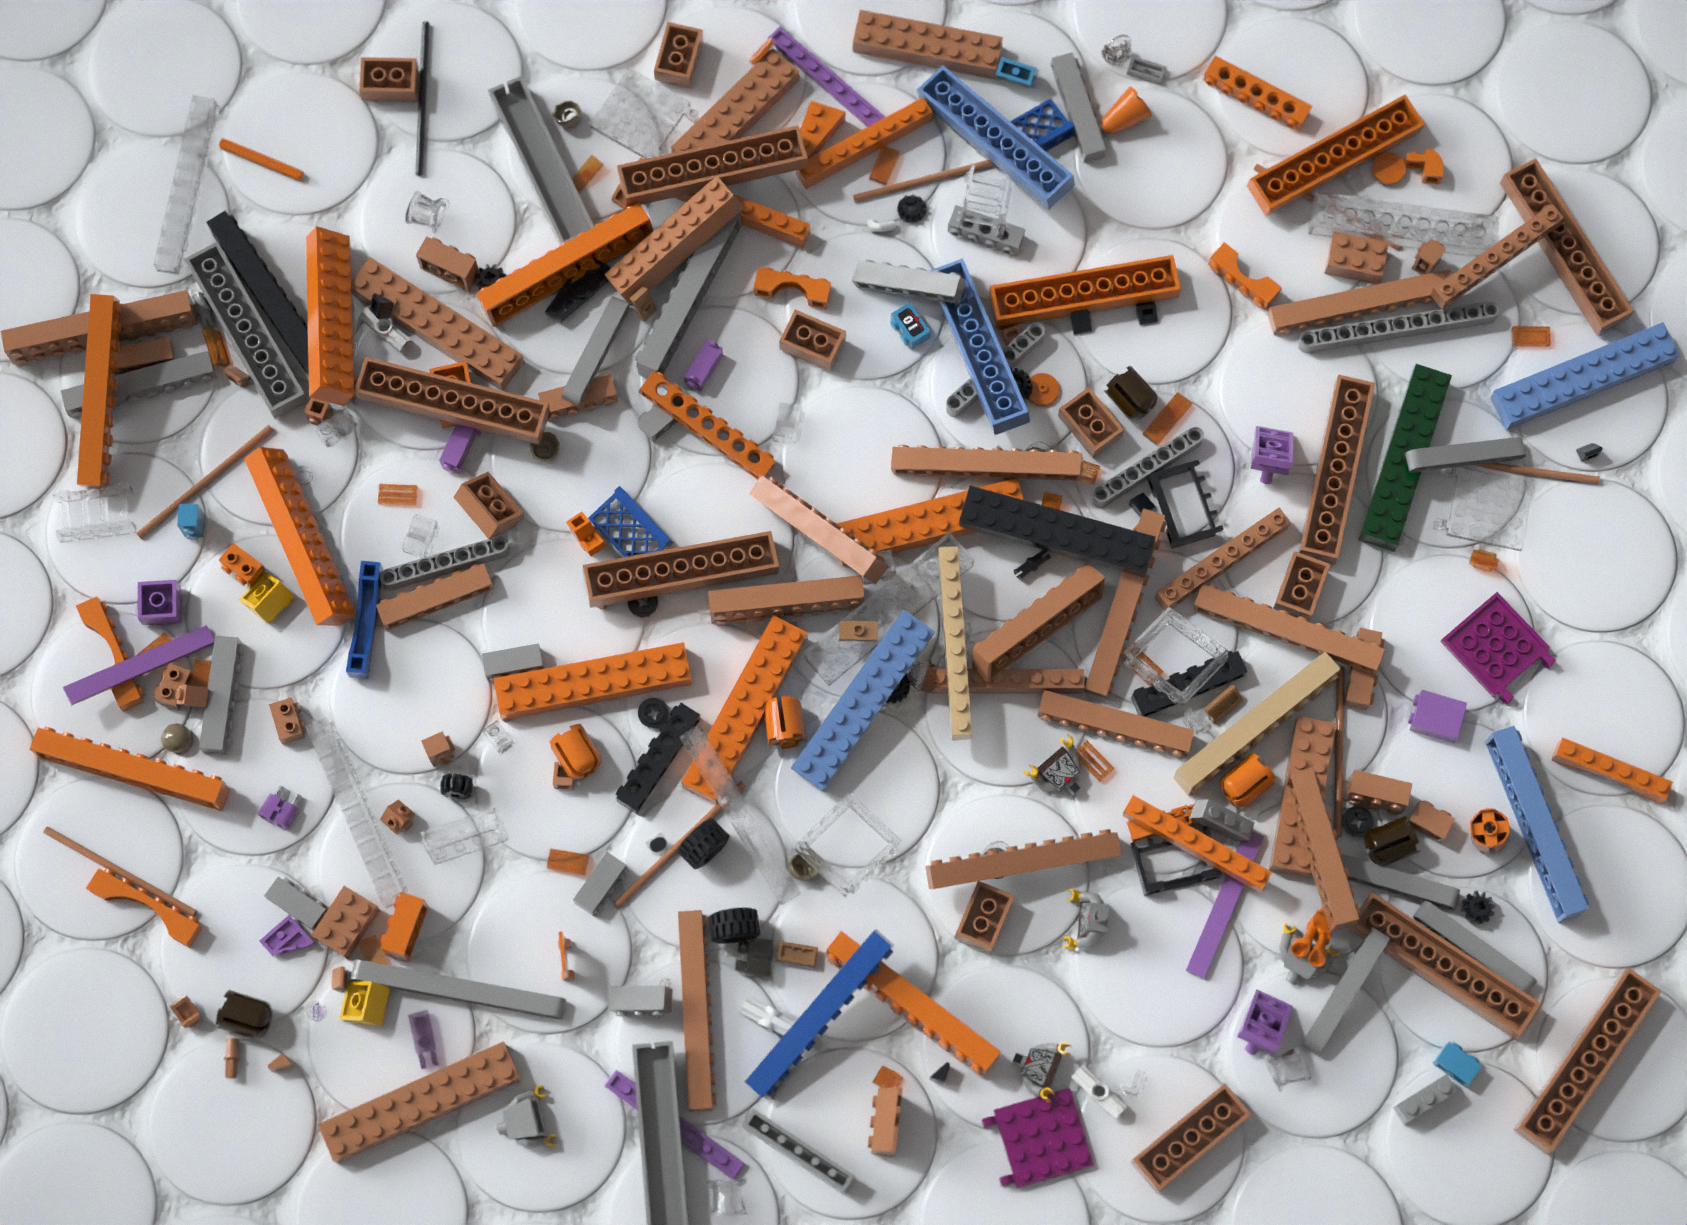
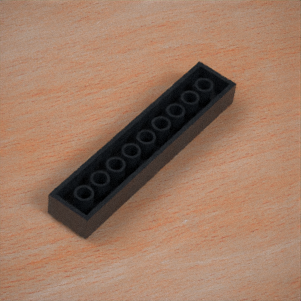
M223 211L206 222L214 239L219 243L239 276L309 377L308 327L302 316H299L294 304L288 300L283 288L279 287L272 272H269L266 263L259 257L253 244H250L243 229L239 228L234 216H229L226 211Z
M969 486L959 520V527L1144 578L1156 536L974 486Z

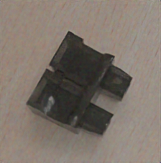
M750 938V941H739L737 953L748 955L747 961L736 959L735 971L745 973L746 977L769 980L774 940Z

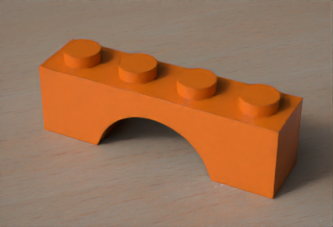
M1224 242L1210 257L1208 263L1210 269L1222 275L1228 284L1236 286L1242 295L1250 297L1256 306L1266 310L1279 296L1282 287L1268 276L1262 279H1250L1244 276L1237 266L1238 252Z
M769 267L758 268L753 288L754 295L773 298L780 290L793 288L805 295L808 306L827 309L831 292V282L827 279H814L804 274L799 276L793 275L788 271L778 272Z

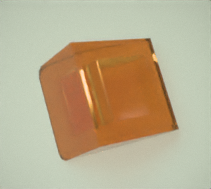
M1044 492L1041 505L1060 510L1063 496Z
M882 1065L872 1083L880 1088H898L903 1077Z

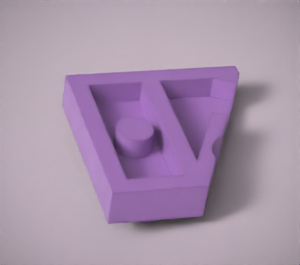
M290 915L259 940L273 957L315 944Z

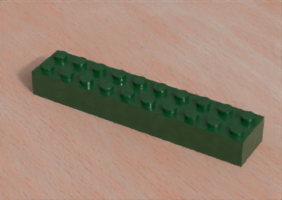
M1415 364L1358 540L1393 552L1396 550L1421 472H1409L1405 453L1413 449L1430 447L1452 375Z

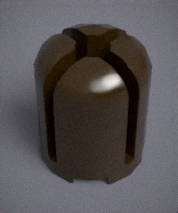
M1132 366L1126 367L1128 371L1124 374H1116L1106 385L1108 390H1104V392L1128 419L1138 420L1145 417L1149 413V409H1153L1156 406L1158 396Z
M1406 816L1369 830L1365 834V848L1369 850L1375 849L1368 853L1369 858L1374 864L1386 866L1420 852L1416 848V844L1419 843L1414 828L1408 827L1405 822Z
M228 990L224 995L227 1000L224 1002L222 1009H218L216 1024L219 1026L217 1028L254 1040L263 1037L271 1024L273 1015L271 1004L255 997Z

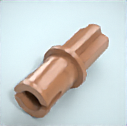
M227 1038L226 1056H224V1060H226L225 1078L234 1079L237 1077L238 1060H240L238 1056L239 1039Z

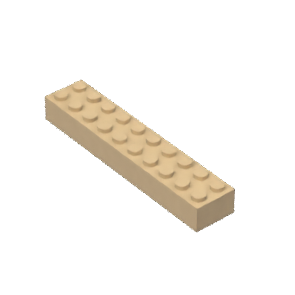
M1325 651L1179 767L1173 779L1187 795H1190L1192 792L1194 795L1198 793L1206 781L1210 783L1218 776L1221 769L1227 770L1233 764L1232 762L1236 757L1238 759L1242 758L1248 752L1247 750L1251 745L1253 747L1257 746L1266 733L1268 736L1272 734L1280 722L1284 724L1292 717L1291 715L1295 710L1297 712L1301 711L1307 705L1306 703L1310 698L1313 701L1321 694L1324 687L1327 689L1331 687L1339 677L1337 675L1340 671L1339 666Z

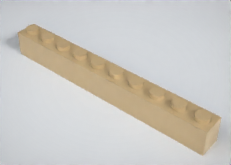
M958 546L939 547L938 561L952 741L971 740L972 726Z

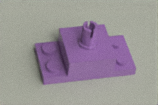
M1256 426L1251 452V469L1262 471L1261 483L1271 484L1273 473L1288 476L1289 470L1292 469L1293 432Z
M1256 989L1237 1034L1238 1038L1248 1042L1245 1047L1246 1052L1256 1055L1259 1048L1271 1054L1277 1052L1293 1006Z

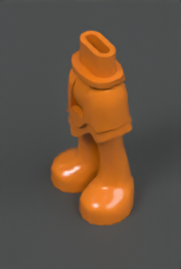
M1323 907L1316 911L1309 920L1305 935L1302 938L1296 939L1290 947L1291 953L1294 956L1304 957L1308 954L1314 939L1316 944L1308 956V961L1315 967H1321L1325 964L1327 959L1325 946L1329 944L1332 933L1329 930Z

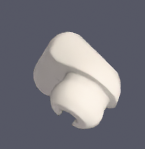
M870 219L867 222L868 229L871 232L890 231L896 228L894 221L877 223L876 219Z

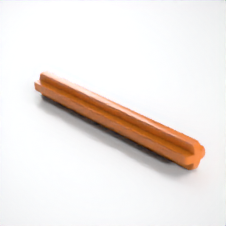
M222 138L219 142L221 149L295 180L301 181L304 176L303 171L235 142Z

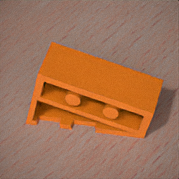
M810 101L800 128L807 160L817 155L830 137L832 138L840 125L846 121V111Z

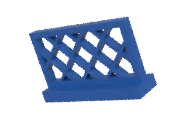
M1051 98L1010 121L1014 125H1021L1023 133L1025 126L1035 128L1034 134H1024L1046 152L1075 135L1074 125L1071 121L1068 122ZM1050 106L1053 110L1052 115L1042 113L1043 109ZM1030 116L1038 117L1037 123L1027 122V118ZM1041 118L1051 119V120H1050V124H1049V125L1039 124V123H1040V119H1041ZM1053 120L1062 121L1063 125L1060 127L1052 126ZM1038 128L1048 130L1047 134L1044 136L1037 135Z
M620 486L614 490L615 493L588 517L624 557H629L627 554L634 556V554L662 551L674 543ZM615 499L620 502V511H610V504ZM599 514H607L606 524H598L594 519ZM610 514H620V523L609 524ZM623 514H631L633 516V524H623ZM609 527H619V537H610ZM622 527H633L632 538L622 537ZM636 527L645 528V538H635ZM622 540L632 541V551H623ZM635 541H645V551H635ZM648 541H657L661 545L655 551H648Z

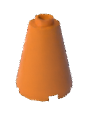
M1132 86L1127 88L1101 119V128L1105 134L1110 133L1113 135L1152 116L1150 109L1144 100L1137 95V91Z

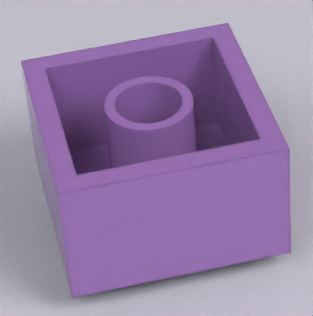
M177 580L138 582V620L142 625L181 623V586Z

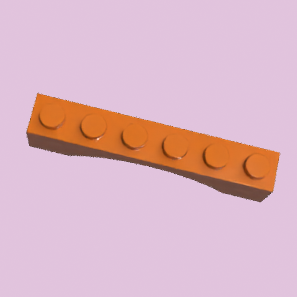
M96 596L76 605L84 625L107 641L112 650L115 664L129 659L127 652L121 649L120 645H123L119 634L115 635L113 629L116 626L111 617L108 618L106 614L109 609L105 601H101ZM135 679L112 688V693L118 707L122 711L144 702L142 698L145 695L141 685L136 684Z
M1563 737L1557 743L1551 759L1564 766L1588 771L1614 780L1632 789L1642 797L1659 804L1667 800L1673 781Z
M100 868L97 869L86 887L88 891L105 901L131 900L150 907L161 917L169 936L186 947L191 948L202 930V927L198 924L199 920L190 915L186 918L181 915L183 911L174 906L170 909L165 906L166 902L157 896L154 899L149 897V892L141 887L138 889L131 887L132 882L123 877L121 880L115 877L116 874L107 868L104 871Z

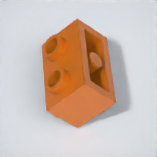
M232 543L219 559L222 565L220 568L228 575L234 574L236 576L235 579L243 586L247 584L252 587L266 571L260 562L235 543Z

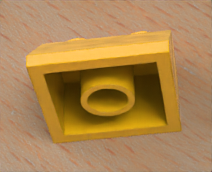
M265 572L239 601L261 620L269 624L278 617V613L284 607L291 603L294 595L281 581Z
M348 981L339 1019L369 1026H381L385 1017L384 1013L389 999L390 987L372 981Z

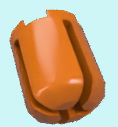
M789 695L782 696L781 705L778 697L771 698L766 703L764 712L768 747L772 748V745H781L782 749L798 747V742L803 740L806 742L802 706L799 699Z
M575 724L569 726L571 730L562 735L556 734L549 743L567 776L573 780H580L591 776L598 770L602 764V756L582 725Z
M1250 753L1222 776L1220 780V789L1226 799L1239 808L1248 807L1275 784L1273 782L1276 779L1275 775L1268 765L1265 767L1257 760L1259 756L1255 753Z
M1494 808L1480 810L1470 822V834L1473 845L1479 851L1489 854L1490 848L1494 847L1495 853L1504 849L1510 837L1508 818ZM1487 823H1491L1492 833H1488Z

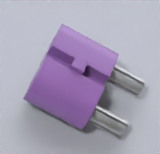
M279 785L274 794L268 795L257 815L270 823H274L277 827L287 830L299 811L296 806L302 796L296 794L291 803L284 802L280 796L285 788Z

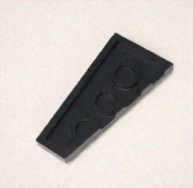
M593 258L594 262L599 264L600 267L595 270L586 271L583 277L572 283L571 281L575 275L569 278L545 310L546 315L562 323L609 282L605 273L612 267Z

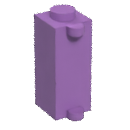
M706 339L685 374V383L690 389L702 391L722 358L723 348L718 346L716 342Z
M456 424L439 459L442 468L448 472H463V462L476 435L480 436L482 432L475 428Z

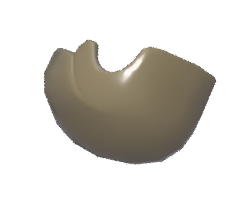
M571 100L563 101L556 105L555 112H552V115L558 125L570 128L579 122L581 108Z
M544 432L540 445L531 443L530 452L534 459L540 462H550L558 454L560 443L554 434Z
M175 723L168 725L164 729L161 743L165 749L175 754H182L187 752L192 746L193 735L187 727Z
M803 850L793 855L788 864L791 875L800 881L811 880L817 875L821 866L820 860L815 853L808 850Z

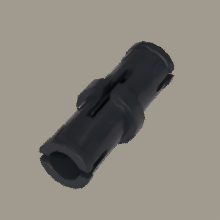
M1041 550L1032 558H1027L1025 563L1014 569V574L1016 575L1022 571L1021 574L1016 576L1021 580L1031 571L1035 572L1038 566L1051 559L1050 554L1042 558L1047 551Z

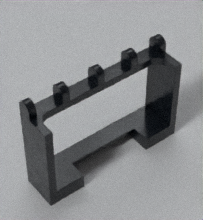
M1199 460L1151 473L1147 479L1152 495L1157 498L1161 512L1165 515L1164 520L1167 522L1166 535L1171 549L1214 537L1217 532L1224 530L1223 526L1216 527L1212 517L1218 515L1217 510H1209L1206 499L1212 497L1211 493L1204 494L1200 482L1206 479L1204 475L1198 477L1194 467L1200 464ZM1190 471L1210 529L1180 538L1159 480Z
M1202 826L1203 834L1212 838L1210 829L1208 830L1206 826ZM1152 838L1147 839L1149 846L1138 848L1135 842L1130 843L1144 896L1219 879L1222 875L1220 870L1213 867V869L1201 871L1199 874L1148 884L1139 853L1173 846V844L1167 841L1153 845Z

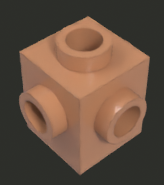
M311 398L305 407V415L309 423L315 426H326L334 414L330 402Z
M398 799L387 806L380 820L397 835L403 830L406 832L413 825L412 820L416 814Z

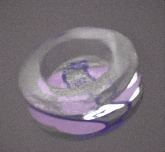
M313 1001L308 1004L306 1014L309 1019L318 1022L325 1018L327 1009L322 1002Z

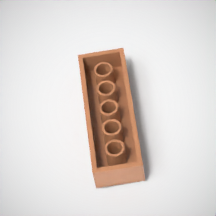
M1223 1084L1132 1159L1131 1163L1154 1191L1158 1193L1251 1114L1230 1088Z

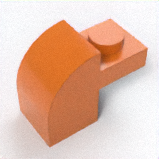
M1426 148L1423 155L1418 152L1407 153L1404 159L1406 168L1422 169L1421 183H1441L1444 164L1441 156L1436 151Z
M583 512L566 521L580 546L590 556L606 547L605 542L597 534L590 520Z

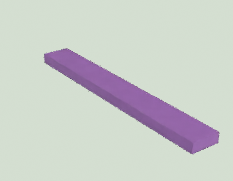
M781 26L767 38L774 39L775 43L773 46L865 126L869 127L885 118L883 114Z
M206 625L63 687V690L72 706L214 645V638Z
M1252 831L1249 841H1240L1236 852L1254 862L1264 836ZM1227 874L1186 969L1187 972L1203 979L1206 976L1244 886L1242 882Z
M616 1070L605 1084V1087L637 1110L635 1083ZM680 1116L682 1143L734 1181L745 1166V1163Z

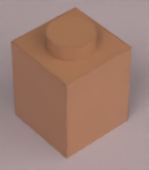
M179 685L176 691L177 704L205 708L209 688Z

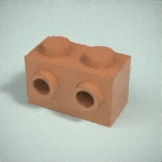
M1432 238L1427 243L1423 242L1414 257L1416 260L1412 269L1420 275L1432 273L1440 263L1446 248L1441 242L1434 241Z
M169 663L167 668H164L162 671L160 685H157L154 690L156 702L180 710L181 705L177 704L176 691L179 685L191 684L194 677L193 673L188 669Z
M292 697L269 704L278 737L282 744L305 738L304 731H306L304 721L299 719L298 714L301 713L298 702H294Z
M443 731L421 740L433 767L439 764H448L452 761V758H455L453 755L455 747L449 735L445 737Z
M1419 801L1407 825L1442 843L1455 818L1451 817L1452 815L1445 810H1437L1428 801Z

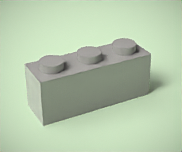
M678 385L682 389L681 392L688 396L689 394L680 385ZM680 399L673 400L675 406L680 407L683 405ZM655 404L652 405L651 410L643 412L637 421L638 428L653 443L678 422Z
M539 643L482 653L487 681L491 680V682H494L493 678L544 669Z
M1209 799L1196 800L1190 819L1234 841H1249L1255 822Z
M606 852L574 897L573 902L592 916L595 913L599 914L605 906L603 903L607 897L610 898L616 891L615 885L618 881L622 882L628 873L626 871L628 869L627 865Z
M277 877L264 896L314 931L327 912L325 909L326 905L318 899L315 901L310 899V894L304 889L300 888V890L294 888L295 883L288 878L281 879Z
M610 986L609 1011L616 1013L615 1016L626 1017L628 1013H634V1016H646V1013H652L653 1016H664V1013H671L673 989L667 986Z
M1446 1074L1397 1104L1393 1109L1403 1125H1405L1458 1090Z

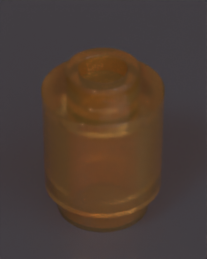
M1473 549L1469 564H1472L1475 568L1491 572L1492 569L1496 570L1499 559L1496 558L1497 554L1482 549Z

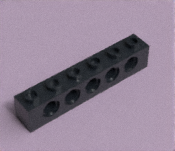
M1228 651L1217 660L1211 658L1205 661L1202 666H1191L1186 669L1187 672L1180 674L1177 672L1170 675L1169 679L1165 681L1160 679L1153 682L1152 686L1148 688L1140 687L1134 690L1131 700L1137 714L1147 717L1245 677L1248 671L1239 651L1234 653ZM1219 666H1226L1228 672H1221ZM1206 672L1211 676V679L1205 680L1201 674ZM1190 680L1192 681L1193 686L1187 687L1184 685L1183 681ZM1173 687L1176 693L1169 694L1166 688ZM1155 694L1158 700L1151 701L1148 695Z
M683 703L672 709L669 721H665L659 729L660 734L657 738L654 737L648 745L649 750L646 754L643 753L637 761L639 765L635 770L632 769L626 778L628 781L624 786L621 785L615 794L617 795V802L635 814L639 812L701 720L699 713ZM676 722L684 724L681 729H675L673 726ZM669 737L673 739L672 744H663V740L665 738ZM659 753L663 757L659 761H654L652 756ZM645 769L652 771L648 777H643L641 773ZM638 785L641 789L638 793H632L630 791L631 787Z

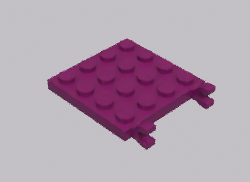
M1498 592L1492 595L1440 641L1493 698L1498 694L1505 705L1514 698L1505 687L1540 658L1542 664L1549 669L1556 661L1547 652L1550 646Z
M1070 1088L1054 1092L1055 1095L1048 1094L1047 1098L1051 1100L1050 1103L1041 1097H1036L994 1109L995 1116L982 1119L984 1128L998 1125L1012 1174L999 1178L1001 1187L1015 1183L1016 1188L1094 1166Z

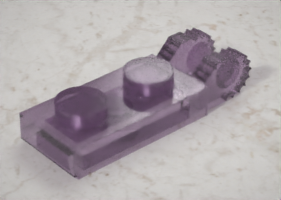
M425 1010L409 1014L413 1041L421 1068H426L427 1064L423 1053L428 1051L431 1053L432 1064L434 1066L438 1065L435 1051L437 1049L429 1011Z

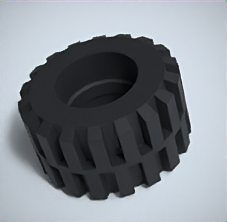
M711 818L698 825L679 846L678 853L695 870L710 862L724 848L730 836Z
M753 908L725 909L717 911L708 917L711 941L715 943H739L752 940L761 934L758 911Z

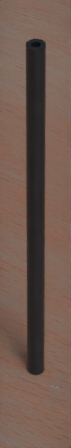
M427 21L422 22L415 167V175L418 176L423 175L430 24Z

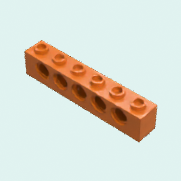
M1216 55L1204 74L1203 81L1208 86L1220 89L1224 94L1237 98L1243 104H1249L1256 111L1270 115L1272 119L1285 123L1291 129L1300 131L1310 114L1312 105ZM1221 76H1226L1228 79L1224 80ZM1241 84L1244 88H1239L1237 85ZM1252 93H1258L1260 96H1254ZM1269 101H1274L1276 105L1270 104ZM1285 110H1291L1293 113H1287Z

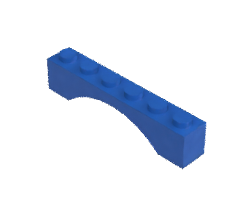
M361 561L356 621L346 666V673L350 678H369L378 611L376 605L379 604L381 589L380 574L383 571L380 562Z

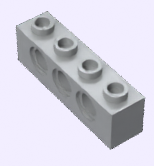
M955 205L947 230L953 236H962L973 243L979 242L985 244L988 248L1000 249L1008 255L1018 254L1025 236L1024 228ZM971 224L973 227L966 228L964 225ZM982 230H989L990 233H989V234H983L981 231H982ZM999 236H1006L1008 239L1001 240Z

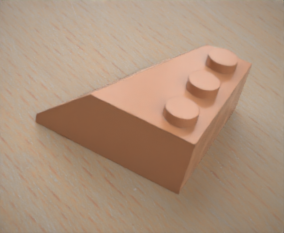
M878 1088L877 1096H873L872 1108H876L875 1116H871L870 1128H874L873 1136H869L868 1148H872L871 1153L895 1156L903 1088Z

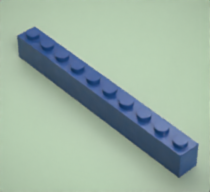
M874 930L745 1080V1083L762 1098L766 1095L770 1097L777 1089L775 1086L779 1080L783 1082L790 1074L789 1068L792 1065L797 1066L803 1059L801 1054L805 1050L809 1051L815 1045L814 1039L818 1034L822 1036L828 1030L827 1024L830 1020L835 1021L840 1016L842 1006L844 1004L848 1006L855 998L853 996L854 992L857 989L861 991L868 983L866 978L870 974L874 975L881 967L879 963L883 959L887 960L893 954L892 948L895 945L878 930Z

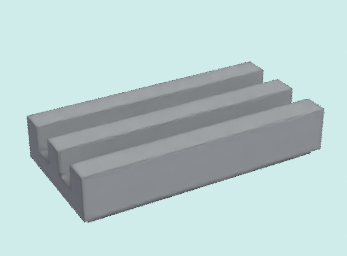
M1132 56L1126 75L1161 85L1167 67ZM1136 63V64H1139V65H1142V66H1146V67L1143 68V67H1140V66H1137V65H1133V64ZM1149 68L1161 71V73L1150 70Z

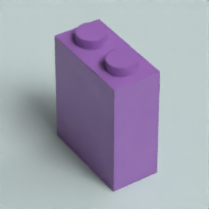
M1421 690L1419 695L1416 694L1413 700L1415 710L1414 713H1410L1408 723L1411 724L1409 730L1455 743L1459 736L1467 703Z

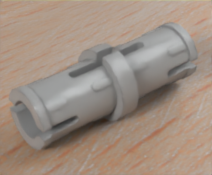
M198 292L200 300H198L196 293L192 295V299L197 308L196 313L201 319L203 329L208 331L207 323H209L211 329L215 328V324L210 314L211 309L207 306L203 292Z

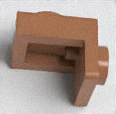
M187 994L170 1005V1008L180 1020L184 1029L188 1026L191 1028L199 1022L201 1018L200 1012Z

